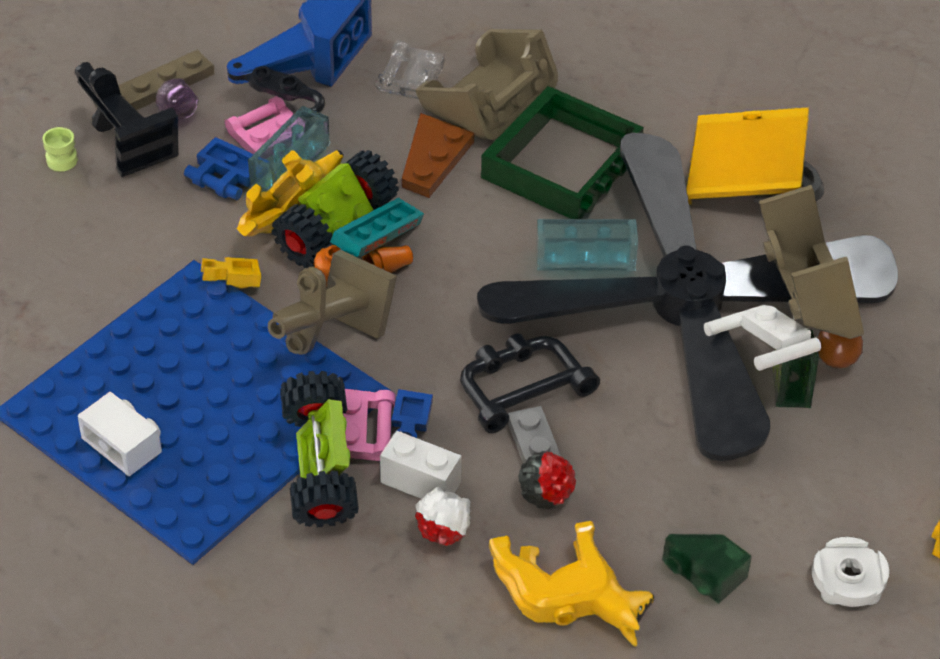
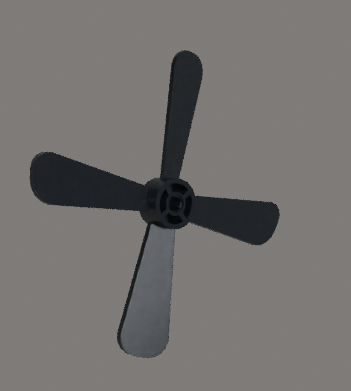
M644 133L626 134L620 142V154L664 256L657 266L655 277L494 282L483 286L477 292L478 310L489 321L500 324H512L653 302V306L659 316L667 322L679 326L681 329L696 443L701 454L716 461L734 460L758 451L765 444L770 433V419L729 331L707 336L704 331V324L722 318L719 312L722 301L788 302V300H791V297L775 260L769 262L766 254L721 263L712 255L697 250L682 161L678 150L667 140L655 135ZM861 235L826 242L833 260L847 256L858 303H879L887 300L893 294L898 282V269L891 248L883 240L875 236Z

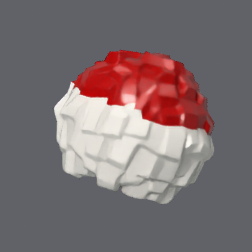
M436 487L416 503L415 518L423 538L440 545H452L465 536L466 530L471 523L469 499L461 498L451 491H443L442 488Z

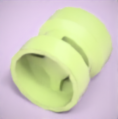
M56 127L44 133L42 140L46 151L47 166L54 171L61 172L72 169L78 162L77 151L74 148L75 139L73 132L65 127Z

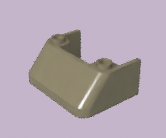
M812 185L760 200L759 204L768 241L763 242L764 250L769 262L775 260L789 292L791 300H788L793 319H800L805 326L848 339L864 335L849 260L847 256L833 260L824 240Z

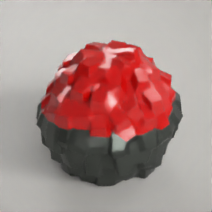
M546 451L534 453L521 465L522 469H520L518 475L522 489L521 495L527 502L536 505L537 508L554 509L558 504H563L564 500L569 498L575 490V471L568 460L557 454Z

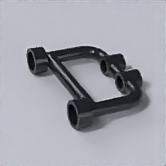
M520 333L511 335L505 343L506 348L496 352L491 345L482 346L476 352L475 357L477 360L467 364L460 375L461 385L479 409L478 421L487 433H496L509 422V415L505 410L507 408L567 384H570L581 397L592 394L600 385V378L595 371L588 366L582 367L568 348L558 339L551 336H538L526 340ZM542 349L552 351L567 369L492 400L486 397L474 380L475 375L481 372L495 373L504 363L515 359L518 362L526 361L533 352Z

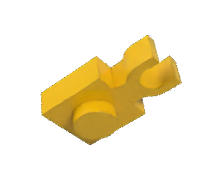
M225 257L224 262H220L215 259L202 258L201 272H203V281L226 280V285H232L241 289L260 287L261 272L258 259Z

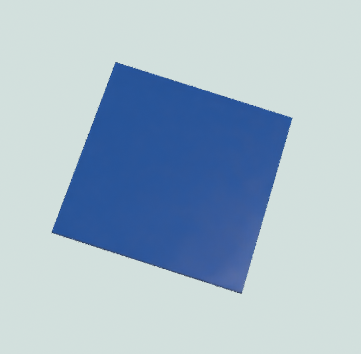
M195 260L0 406V421L192 565L300 473L296 432L301 427L295 426V422L289 424L283 418L280 394L283 382L287 383L289 377L297 379L296 374L303 373L306 376L309 375L308 371H315V374L327 371V376L334 373L337 374V378L341 377L345 389L369 392L390 390L317 341L313 350L309 353L299 355L290 352L286 346L287 335L277 339L268 331V322L272 319L274 312L236 287L226 285L225 280L203 281L201 264ZM109 392H112L121 400L129 401L137 413L145 419H152L161 431L160 442L162 452L130 477L81 438L77 415ZM368 408L367 415L374 409Z

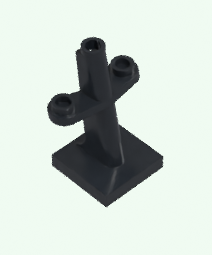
M89 62L81 63L75 68L74 73L77 76V83L97 106L96 112L92 115V126L99 132L115 128L116 169L121 177L179 156L178 115L173 107L144 118L121 95L116 76L110 70L105 68L94 69Z

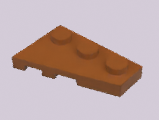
M420 113L402 175V188L430 198L473 145L475 133Z

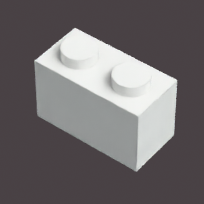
M112 392L107 393L77 415L81 438L129 477L162 452L160 442L161 431L158 425L150 418L145 419L136 412L129 401L119 399Z
M396 430L380 455V481L385 485L423 499L427 493H430L436 487L442 488L443 491L455 493L461 483L462 455Z

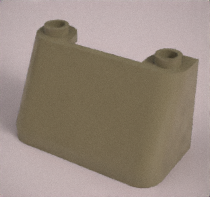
M489 29L480 36L475 46L479 66L452 88H443L442 84L436 80L424 82L415 89L420 104L424 109L455 126L475 133V136L480 139L495 140L547 86L555 88L557 85V68L543 30Z

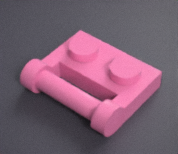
M277 96L270 98L267 104L238 118L233 116L225 120V127L228 133L246 151L261 158L308 135L307 125L286 107L282 98ZM273 114L275 115V117H273V118H271V119H269V120H267V121H265V122H263V123H261V124H259V125H256V126H254V127H252V128H250V129H248V130H245V129H244V128H246V127H248V126H250V125H252V124H254V123H256V122H258V121H260V120H262V119H265V118H267V117H269V116H271V115H273Z
M345 389L347 412L346 414L343 413L347 421L345 435L350 458L380 461V455L391 439L392 408L395 406L396 395L390 390L369 392ZM368 408L378 409L375 444L366 443Z

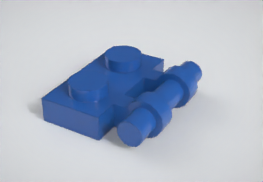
M215 137L197 154V164L200 166L196 168L188 165L184 170V176L192 179L193 184L201 188L207 186L215 190V193L223 198L230 197L239 200L243 190L235 185L240 183L249 188L267 170V162L259 156ZM216 172L223 177L220 179L213 176V174Z

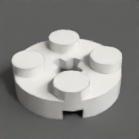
M840 537L827 542L826 547L817 552L812 567V578L814 584L821 592L822 599L828 604H840L849 607L874 605L879 602L881 594L886 588L889 578V565L885 556L879 550L876 554L872 549L868 548V542L853 537ZM845 567H852V571L859 573V575L848 576L843 572Z

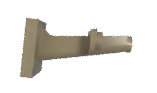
M339 250L333 253L327 286L324 274L315 267L303 269L299 273L297 286L300 290L301 301L274 312L272 319L268 322V331L277 339L287 335L286 346L288 350L299 355L313 350L323 323L332 319H337L378 339L385 334L397 276L345 251Z

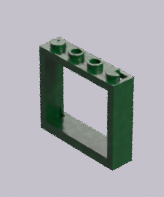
M547 86L481 155V178L578 222L586 212L590 213L602 194L609 192L616 178L623 176L627 171L620 154V142L623 136L629 133H643L644 127ZM552 118L618 147L578 193L510 163Z

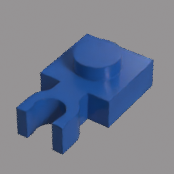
M398 389L391 419L392 427H399L397 431L417 438L416 430L427 432L433 395Z

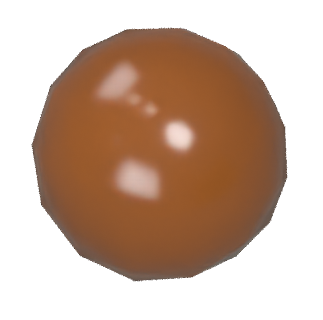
M821 330L816 337L821 343V350L817 352L819 354L818 357L827 366L836 369L849 367L856 363L863 353L862 336L848 339Z

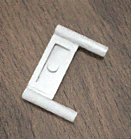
M757 306L704 324V331L707 336L742 326L775 348V351L754 358V365L759 371L821 350L819 339H811V331L772 306Z

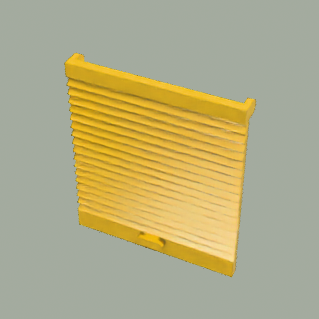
M809 107L698 115L686 189L689 205H692V199L783 194L802 188Z

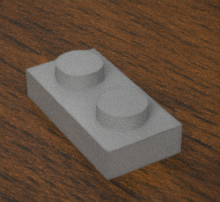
M541 406L508 413V426L523 463L528 460V457L541 451L552 452L561 456Z

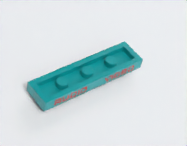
M398 197L335 230L330 242L339 247L340 250L360 258L418 226L425 213Z

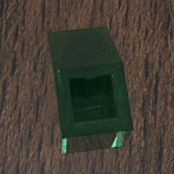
M670 534L665 538L662 561L666 563L672 572L682 575L691 582L701 594L709 596L719 604L748 578L752 556L723 534Z

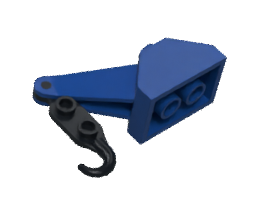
M307 0V2H303L299 9V19H301L299 24L227 63L228 80L234 84L249 82V85L256 91L265 92L286 101L305 99L314 102V107L298 109L297 114L305 117L319 114L325 107L323 95L315 89L306 86L296 76L287 74L310 70L315 82L332 87L372 35L371 0Z

